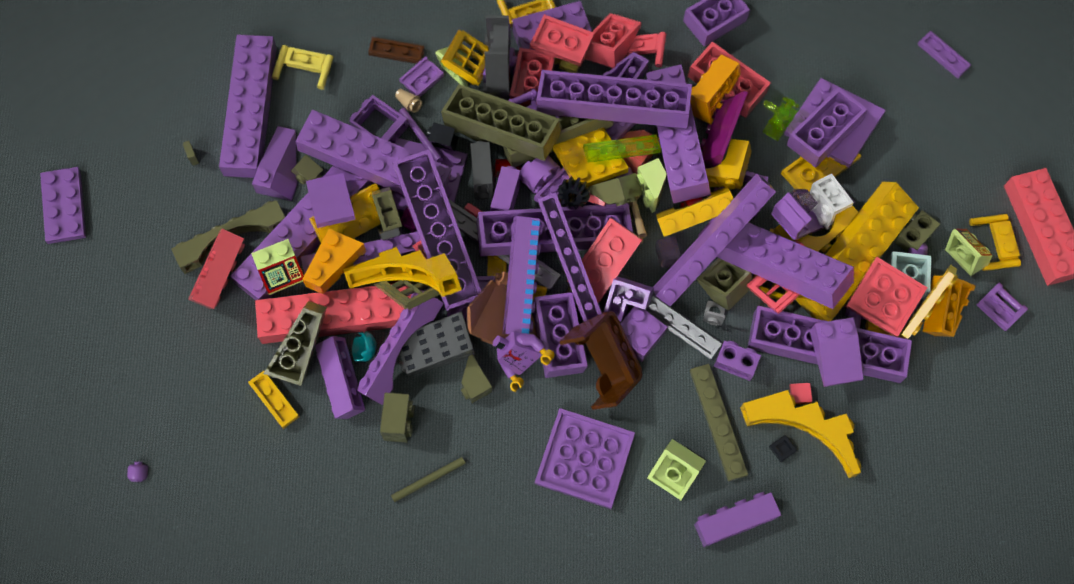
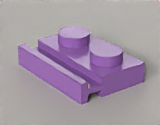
M425 56L399 80L412 94L421 97L444 77V73Z

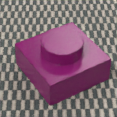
M407 207L401 217V222L404 227L414 233L417 230Z

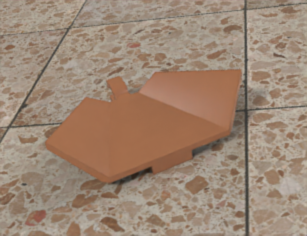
M502 272V274L496 273L495 282L490 280L467 307L469 334L481 338V341L492 345L496 336L506 338L510 335L502 334L507 291L505 285L508 281L507 272ZM531 314L530 321H533V330L529 334H534L537 337L534 318Z

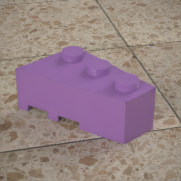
M633 52L616 64V67L612 70L605 72L603 76L642 79L648 70L649 60Z

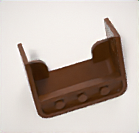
M612 311L604 312L573 327L559 341L560 345L573 342L577 345H584L586 343L601 373L596 382V389L600 397L591 406L592 410L618 406L642 379V368L616 314Z

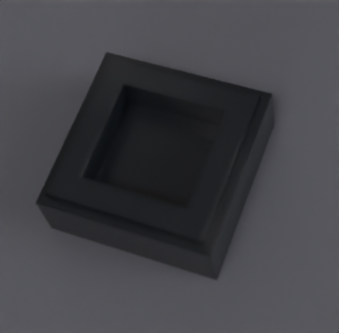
M786 434L769 446L780 463L798 451Z

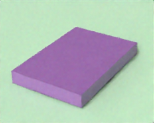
M343 173L306 181L317 228L355 220Z

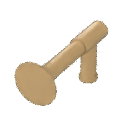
M636 196V201L629 202L635 220L636 235L643 240L647 233L637 205V200L640 196Z

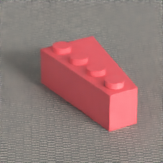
M224 229L219 231L188 300L208 309H214L221 298L220 293L228 283L229 279L227 277L229 272L234 270L237 263L235 258L237 254H241L245 246L242 243L244 238Z

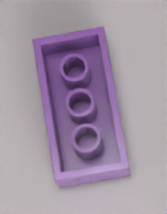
M581 1L512 19V31L518 48L532 49L530 48V42L544 14L592 32Z
M838 87L790 134L787 146L816 168L864 120L867 108Z
M573 293L534 297L535 310L533 317L537 338L542 340L545 350H552L555 354L548 365L543 364L545 378L583 373L587 368L583 345H577L574 342L563 345L559 343L573 327L579 325Z

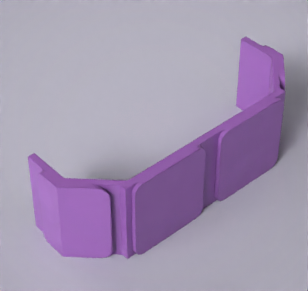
M790 192L773 208L772 216L794 240L825 228L818 222L815 213L808 208L806 200L799 203Z

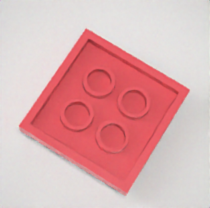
M876 257L845 307L889 334L898 337L928 287Z

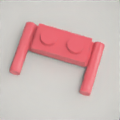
M660 32L659 34L636 36L626 56L633 52L639 55L657 53L655 66L662 67L666 33Z

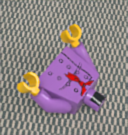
M514 331L506 338L496 336L493 341V346L497 348V360L508 379L511 378L510 388L514 392L518 390L516 383L520 388L524 385V380L516 377V374L521 375L539 358L544 365H548L555 356L552 350H545L542 340L538 339L534 334H522Z

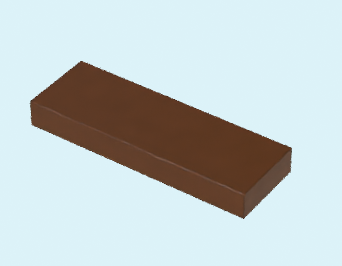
M372 37L368 54L369 56L417 64L423 59L425 46Z

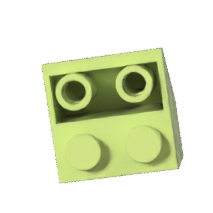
M659 158L639 166L637 170V178L644 197V205L646 208H650L652 213L656 211L667 175Z

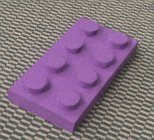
M79 167L40 173L45 242L51 244L86 238Z

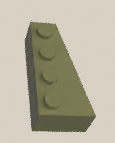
M310 301L306 303L263 374L300 386L303 384L307 377L327 307Z

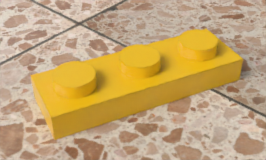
M262 371L248 383L284 429L298 419L299 415L270 377L263 374L264 371Z

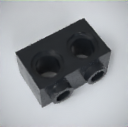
M433 122V126H430L427 132L428 141L440 148L456 150L460 136L459 132L455 128Z

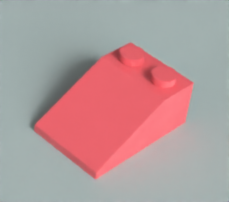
M610 13L592 31L594 38L584 59L611 68L616 67V64L625 58L641 27V22Z

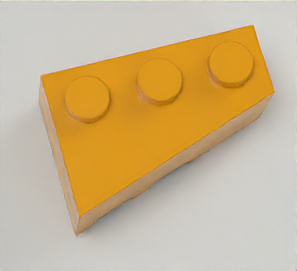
M933 276L930 292L942 276ZM956 278V282L950 289L946 287V293L942 301L938 305L936 303L933 305L932 314L924 321L923 332L933 336L954 337L963 317L960 315L962 309L968 305L969 300L967 298L970 291H974L976 285Z

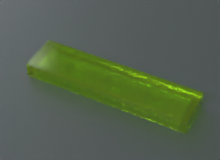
M655 134L584 144L583 150L587 162L590 163L656 154L661 152V146Z

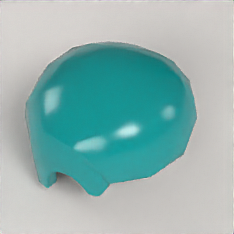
M359 332L361 336L355 337L353 340V360L359 362L369 361L376 353L377 342L372 334Z

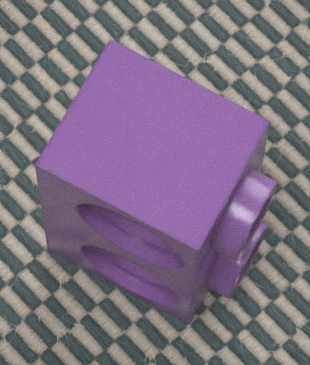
M724 341L713 367L750 381L761 355L751 348L744 349L739 347L736 342ZM724 353H731L733 355V358H726ZM742 360H749L751 366H745Z

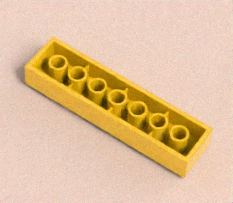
M882 182L825 254L854 267V283L834 309L802 295L795 299L812 318L824 321L833 320L856 290L876 257L881 258L919 209L897 182Z

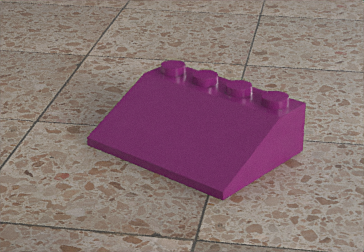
M743 91L722 101V107L720 109L716 108L713 113V124H708L706 130L708 137L707 139L703 138L700 145L705 169L716 167L722 163L748 92Z

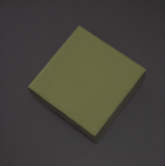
M190 141L183 142V147L190 163L193 166L199 164Z

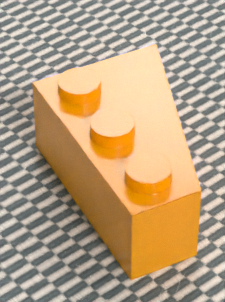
M722 54L717 60L712 62L709 70L702 74L697 85L692 87L690 104L693 116L711 125L714 120L712 119L713 113L716 108L720 109L723 104L720 103L725 93L729 94L741 75L740 63Z
M328 229L302 279L305 286L324 294L344 273L343 269L353 266V263L367 252L364 243Z

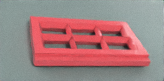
M795 241L796 243L803 245L800 241ZM758 275L746 285L750 291L778 314L800 295L782 287L787 293L775 302L769 295L780 285L776 284L771 290L764 293L759 287L767 280Z

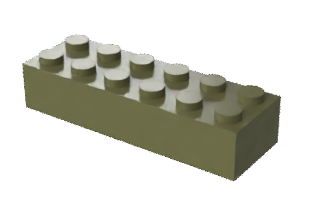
M458 84L441 111L445 126L543 161L546 160L561 134L559 118Z

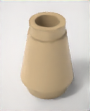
M399 89L395 94V97L409 112L415 113L422 106V101L417 95L403 89Z

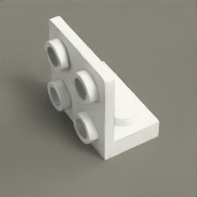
M833 174L814 182L806 200L808 208L815 213L818 222L827 230L831 228L836 214L848 209L854 203Z

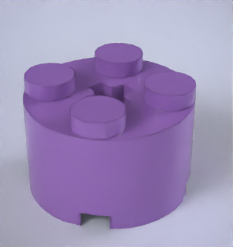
M549 155L545 161L537 158L532 162L528 160L520 170V180L536 195L561 170V167Z

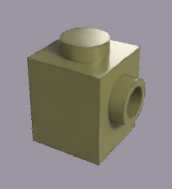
M305 155L291 172L304 185L308 180L321 178L322 176L319 173L323 169Z

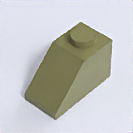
M470 355L461 382L463 389L460 391L466 400L469 399L471 403H474L492 393V386L474 356Z

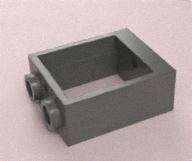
M484 141L470 143L475 200L492 199L493 182L490 144Z

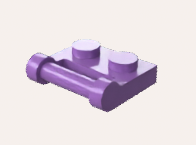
M1000 282L976 304L1004 331L1008 330L1028 310L1025 305L1022 306L1012 297ZM996 293H998V294H999L1007 303H1009L1017 312L1015 313L1007 304H1005V303L996 295Z

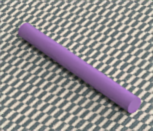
M405 108L400 109L399 113L407 118L408 125L425 148L430 149L434 160L439 163L442 162V156L432 143L428 141V138Z

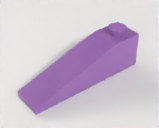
M277 127L258 165L252 182L256 193L292 201L297 187L296 175L291 172L297 164L296 130Z

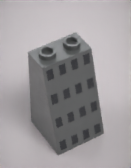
M462 312L420 327L407 339L399 352L403 360L400 362L401 370L403 373L406 372L409 377L467 359L470 355L476 356Z

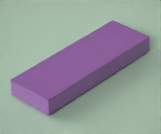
M932 31L925 35L917 44L956 78L963 75L971 66L969 62Z

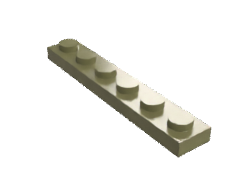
M706 364L690 369L691 377L728 482L748 476L710 365Z

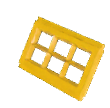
M458 30L440 62L472 85L479 86L485 69V51H489L488 46L464 30ZM463 41L471 45V49L462 44ZM459 49L467 54L466 58L458 53ZM474 49H477L478 51L483 53V56H480L479 54L474 52ZM470 57L478 61V65L469 60ZM455 58L463 63L462 66L453 62V59ZM467 66L474 70V73L472 74L464 68Z

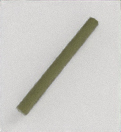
M460 457L392 494L391 497L396 502L466 463Z

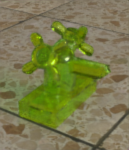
M787 97L782 99L787 103H782L780 107L768 100L763 102L765 108L775 113L769 119L763 133L776 141H779L798 112L792 107L794 106L798 109L799 105L793 99Z

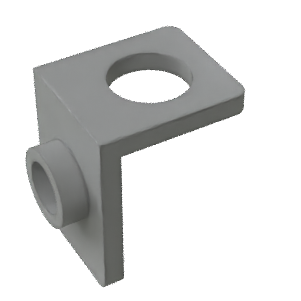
M707 301L703 321L710 325L722 326L725 320V308L713 301ZM717 307L720 310V314L711 312L709 309Z

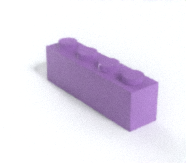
M332 336L315 346L317 358L320 362L322 376L325 380L327 394L330 398L335 419H349L365 411L361 393L356 390L358 383L345 338Z
M764 492L754 495V499L747 502L746 499L736 502L733 508L728 509L725 506L716 510L717 514L710 516L708 513L698 517L699 521L694 526L703 547L779 518L781 513L772 493L765 495Z

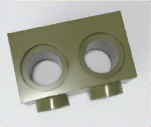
M387 187L372 192L383 231L402 227L391 188Z
M922 210L918 215L914 214L908 221L910 224L901 230L895 243L907 253L909 248L918 250L938 228L940 223ZM918 223L922 224L925 228L920 227ZM907 236H910L913 241L909 240Z

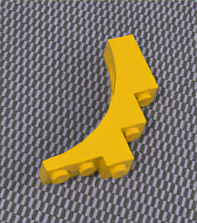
M395 247L378 253L379 257L343 269L350 289L380 281L407 280L429 285L437 290L442 297L461 291L457 273L445 253L425 259L421 250L401 256L398 248Z
M788 390L743 403L741 406L747 426L761 423H778L803 430L819 439L834 453L842 464L848 478L855 477L861 473V463L858 458H855L853 443L848 439L854 433V424L847 414L824 420V410L822 407H819L818 402L795 408V399L793 395L789 394Z

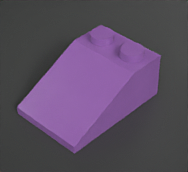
M853 317L814 324L810 330V335L824 387L862 381L863 372L859 338Z

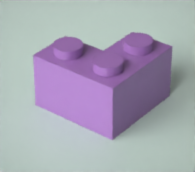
M617 276L613 279L604 312H614L618 320L622 322L626 317L629 305L642 309L649 307L654 288Z

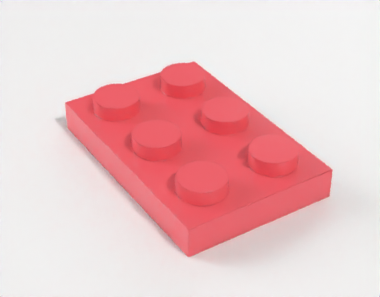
M544 14L530 42V48L581 66L594 38V33Z

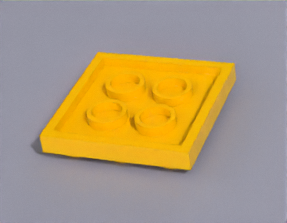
M604 127L553 146V151L569 178L572 176L574 180H577L580 177V182H587L586 187L628 173L629 167Z

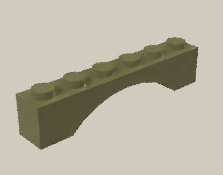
M277 200L269 201L258 209L247 211L243 216L234 217L221 226H214L204 234H197L189 241L180 242L171 250L180 269L184 274H187L203 266L221 229L235 235L248 232L271 233L285 216Z

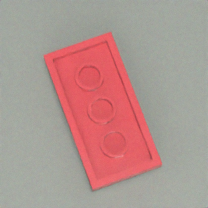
M613 218L608 220L582 258V263L598 303H600L611 287L613 279L620 274L643 241Z

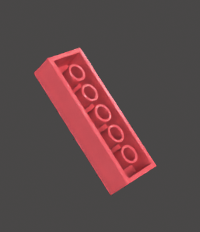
M1043 168L1011 177L1004 185V188L1046 285L1050 286L1074 279V229L1047 169Z

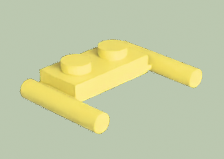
M282 45L272 78L278 80L283 64H286L288 67L321 73L317 88L323 90L334 56Z

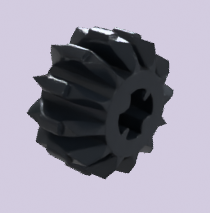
M572 176L569 180L564 179L558 188V199H562L561 205L567 204L568 209L571 206L575 209L579 206H585V203L590 198V187H586L587 182H580V177L577 180H574Z

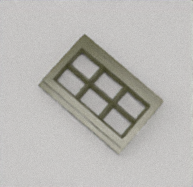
M400 280L392 285L389 284L391 281L374 283L377 288L405 310H410L440 295L432 287L421 292V289L429 285L420 282L415 285L410 284L414 281ZM403 286L409 287L401 292L397 290ZM415 292L418 294L410 299L407 297Z

